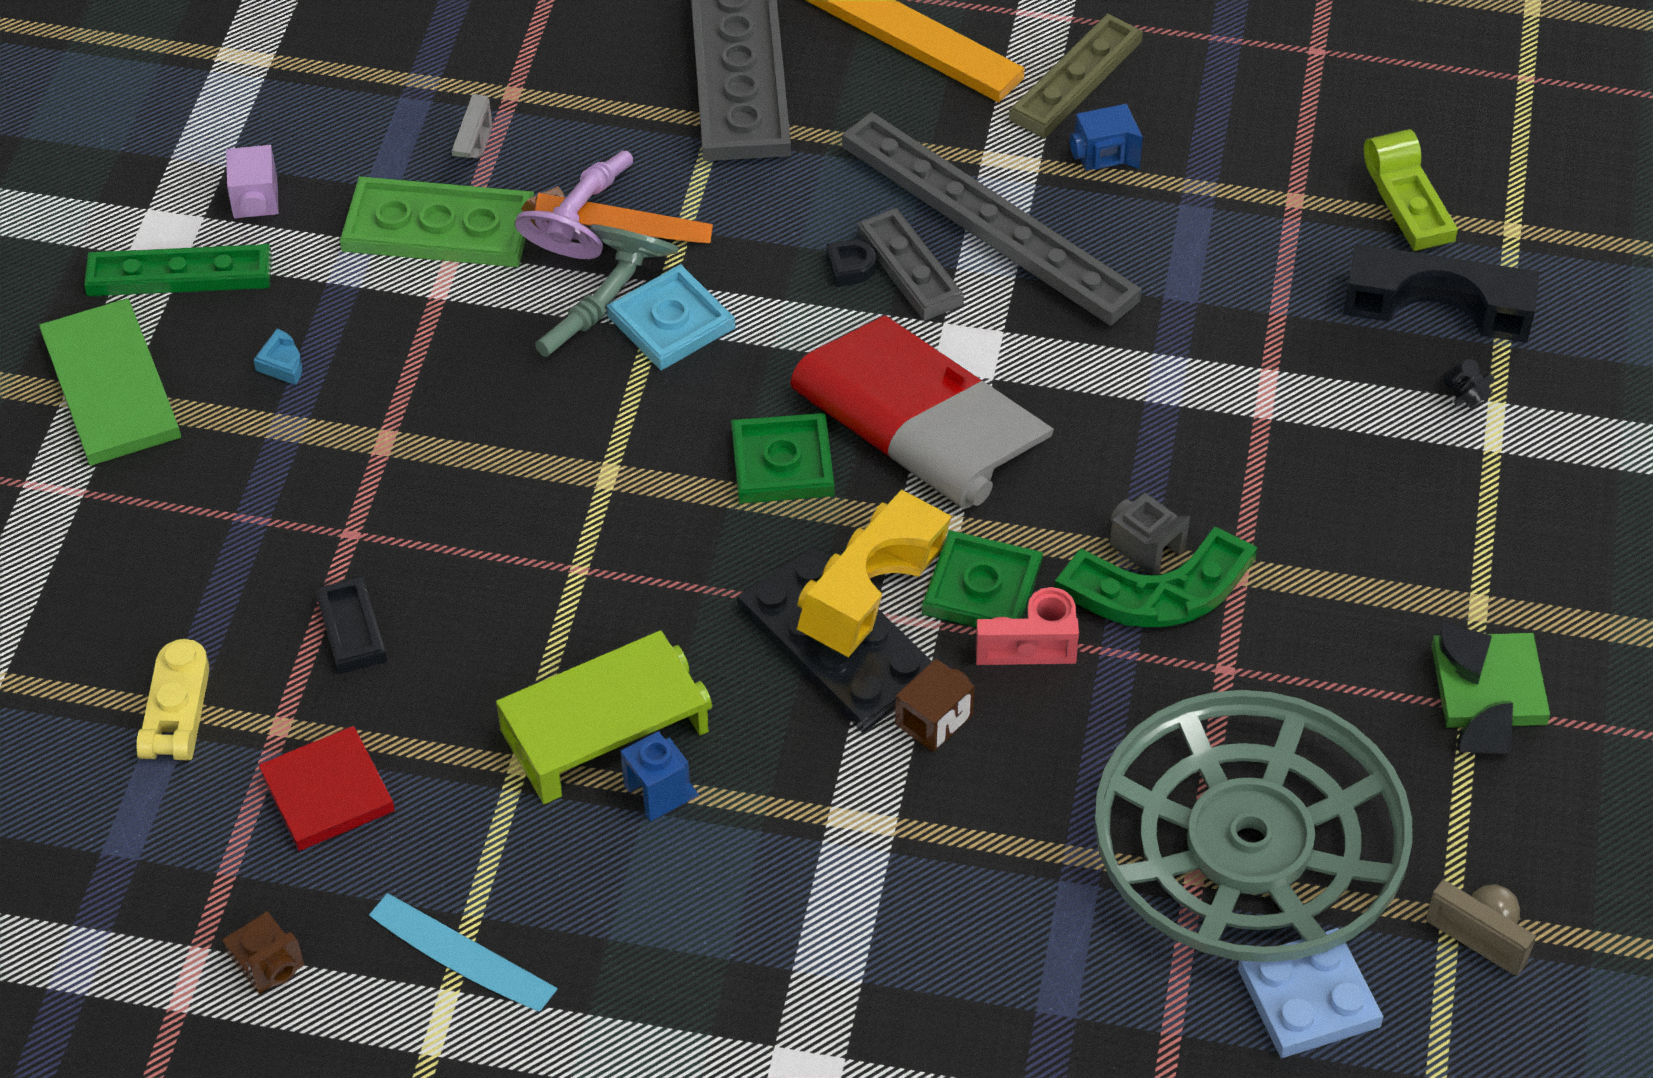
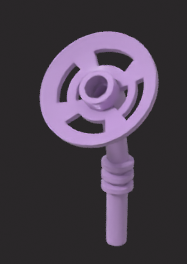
M621 151L606 162L593 164L583 171L580 182L559 207H555L553 212L525 211L519 213L515 220L516 229L532 243L551 252L578 259L598 257L602 252L603 244L590 229L578 222L580 217L577 212L593 194H598L612 185L615 177L633 164L632 155L628 151ZM530 220H535L537 227ZM578 239L580 243H573L571 240Z

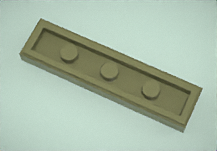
M1107 13L1009 109V121L1045 139L1142 42L1143 31Z

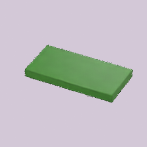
M359 176L340 239L342 252L519 267L526 238L516 229L515 220L517 215L523 212L521 208L526 200L534 197V192Z
M129 298L39 324L89 466L181 438L179 426Z

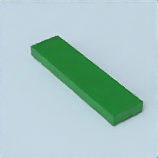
M270 244L88 252L84 286L87 296L270 288L272 253Z

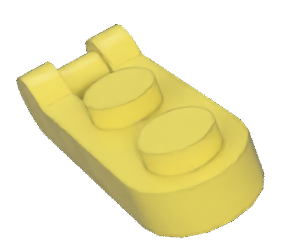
M180 639L170 642L160 650L156 658L143 726L137 736V756L139 759H156L157 755H173L174 760H192L209 676V662L206 651L201 644L194 640ZM162 732H174V735H162Z

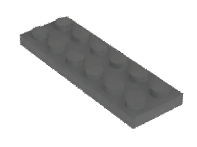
M691 0L703 161L791 156L777 0Z

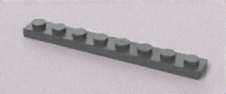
M869 113L842 134V147L1108 325L1112 326L1140 302L1142 291L1140 287L875 113Z

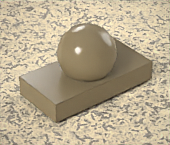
M1443 879L1433 892L1426 917L1427 922L1513 975L1518 976L1527 965L1536 939V935L1517 924L1520 918L1518 900L1506 887L1497 884L1483 885L1470 896Z

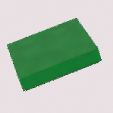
M825 413L731 420L739 504L835 496Z
M949 530L922 603V615L977 628V619H993L996 617L1024 619L1029 599L1042 565L1043 552Z

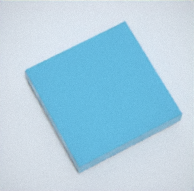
M681 264L606 305L607 316L661 371L735 329V317Z

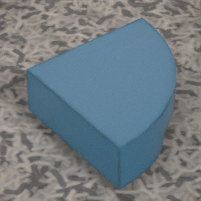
M276 329L254 358L255 370L296 385L302 373L300 352L290 335L280 329Z

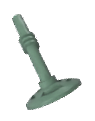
M591 224L589 229L604 244L617 250L615 260L619 261V263L593 296H585L575 306L568 310V317L535 343L537 351L542 356L548 357L578 331H587L605 316L606 305L610 304L635 273L636 267L642 266L644 257L669 256L678 253L679 247L643 234Z

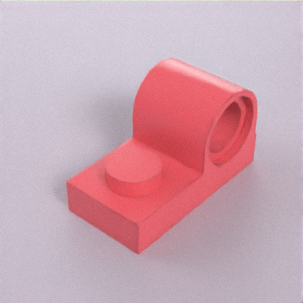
M1043 588L1033 593L1030 597L1027 619H1010L1007 617L977 619L976 665L1076 664L1079 629L1073 598L1068 592L1060 588Z

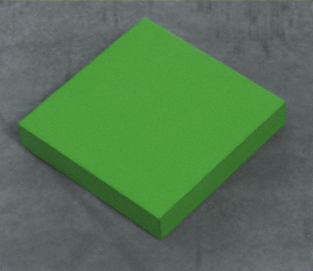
M1533 633L1488 634L1492 636L1478 684L1465 680L1455 672L1456 668L1439 648V636L1433 637L1431 647L1446 728L1464 727L1479 711L1489 704L1500 701L1513 702L1512 726L1548 724L1550 711Z

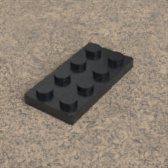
M812 547L737 595L738 608L863 733L895 712L896 695L932 661L879 609L873 630L849 657L797 630L802 608L797 606L799 596L810 580L817 582L821 578L824 568L829 561L816 547Z

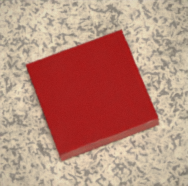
M354 726L258 764L261 776L298 851L395 811L393 800Z

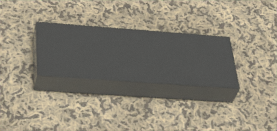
M897 208L857 223V235L863 242L872 246L875 250L877 261L923 321L964 305L963 292Z

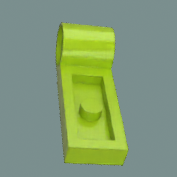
M1411 129L1366 139L1363 149L1366 167L1413 251L1455 242L1458 228L1420 166L1421 148L1416 134Z

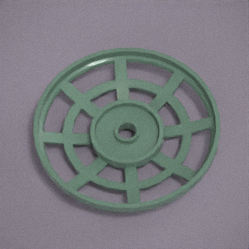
M1250 690L1211 692L1184 699L1157 711L1136 726L1117 746L1104 768L1096 796L1094 828L1098 851L1110 880L1124 900L1147 923L1173 940L1198 951L1231 960L1253 962L1297 960L1326 952L1353 939L1374 923L1393 901L1405 877L1412 847V815L1406 791L1394 767L1377 745L1354 725L1333 712L1305 700L1273 692ZM1246 715L1270 717L1284 722L1275 747L1248 743L1211 747L1200 721L1214 717ZM1304 727L1323 735L1342 747L1364 767L1370 776L1342 790L1339 784L1323 769L1304 757L1295 754ZM1179 728L1181 729L1192 755L1182 759L1168 769L1156 782L1152 791L1124 776L1129 766L1147 747L1165 734ZM1251 761L1266 763L1268 766L1263 779L1236 778L1228 780L1220 764L1225 762ZM1200 771L1208 790L1200 796L1192 809L1167 799L1179 783ZM1288 771L1296 773L1312 783L1325 795L1326 799L1306 807L1294 793L1283 787ZM1115 794L1143 809L1141 841L1147 861L1118 865L1110 835L1111 807ZM1379 794H1382L1388 806L1394 830V854L1391 864L1359 860L1361 855V829L1354 808ZM1159 817L1188 829L1187 844L1189 851L1166 857L1161 856L1156 836ZM1339 817L1345 838L1344 857L1313 850L1315 840L1314 827ZM1245 828H1253L1260 831L1265 838L1259 842L1250 843L1242 840L1237 832ZM1199 869L1208 879L1219 885L1212 905L1201 901L1189 893L1173 876ZM1306 869L1336 876L1324 892L1304 905L1290 886ZM1352 879L1384 883L1378 897L1368 909L1352 923L1327 935L1313 918L1334 904L1349 887ZM1158 880L1162 888L1179 904L1196 915L1205 918L1199 932L1195 933L1179 926L1153 909L1130 884ZM1240 893H1269L1282 913L1256 916L1237 914L1232 911ZM1292 925L1305 942L1292 945L1261 947L1236 945L1220 941V938L1226 926L1240 929L1266 930Z

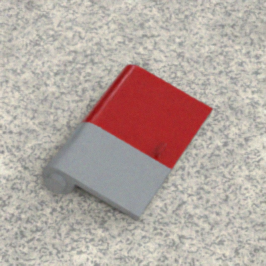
M886 315L811 351L801 359L791 376L790 385L794 391L964 509L972 505L978 506L986 500L992 490L993 483L990 480L996 467L1050 438L1054 431L1045 422Z

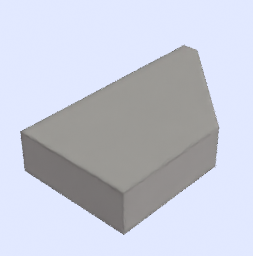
M472 94L452 148V156L480 158L483 156L493 128L488 96Z

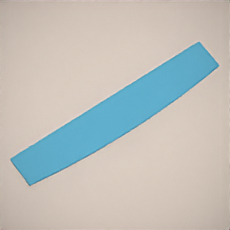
M388 893L369 914L370 917L389 931L444 966L531 1009L540 1012L557 990L553 985Z

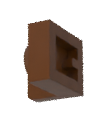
M268 911L222 939L225 951L258 994H261L273 985L277 986L287 982L298 969L305 966L297 938L292 932L285 934Z

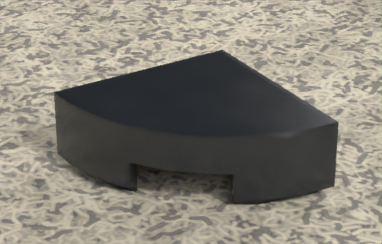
M1443 622L1439 636V648L1456 668L1455 672L1460 677L1478 684L1492 636Z
M1495 702L1474 715L1460 732L1457 750L1470 753L1511 754L1513 702Z

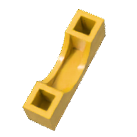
M902 489L889 504L882 502L875 510L866 529L858 528L853 533L844 553L841 556L835 553L826 564L821 578L817 582L810 580L803 588L797 602V606L802 608L797 630L849 657L873 630L883 595L874 586L870 578L887 573H901L919 577L942 551L952 516Z

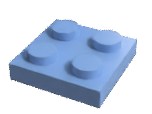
M1338 928L1332 929V930L1326 931L1325 933L1328 935V934H1330V933H1332V932H1334V931H1336V930H1339V929H1338ZM1300 939L1284 945L1298 944L1305 941ZM1346 942L1326 952L1297 960L1275 962L1239 960L1238 971L1281 1059L1381 1027L1383 1015Z

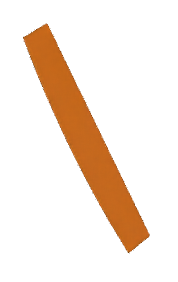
M538 193L535 211L553 212V209L559 207L565 197ZM586 202L577 212L580 217L578 222L589 226L591 224L609 226L650 237L699 243L711 242L713 224L593 202Z

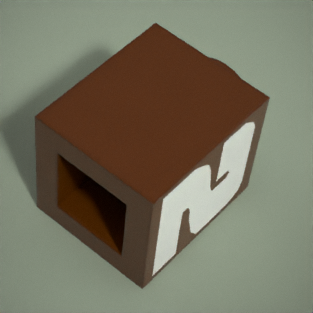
M935 659L896 695L895 725L929 750L935 752L973 716L975 686L971 684L963 672L958 669H950L941 661Z

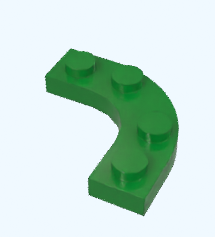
M1214 526L1186 563L1179 569L1162 575H1139L1126 571L1080 548L1055 580V588L1068 592L1073 598L1074 603L1125 626L1165 627L1178 625L1197 619L1220 605L1256 560L1258 547Z

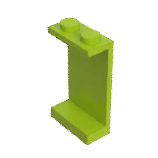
M661 630L496 701L500 730L543 805L562 797L559 773L687 717L699 736L709 732L707 711L712 709L711 698L704 684L701 681L694 683L689 675V665L682 649L678 645L672 647Z

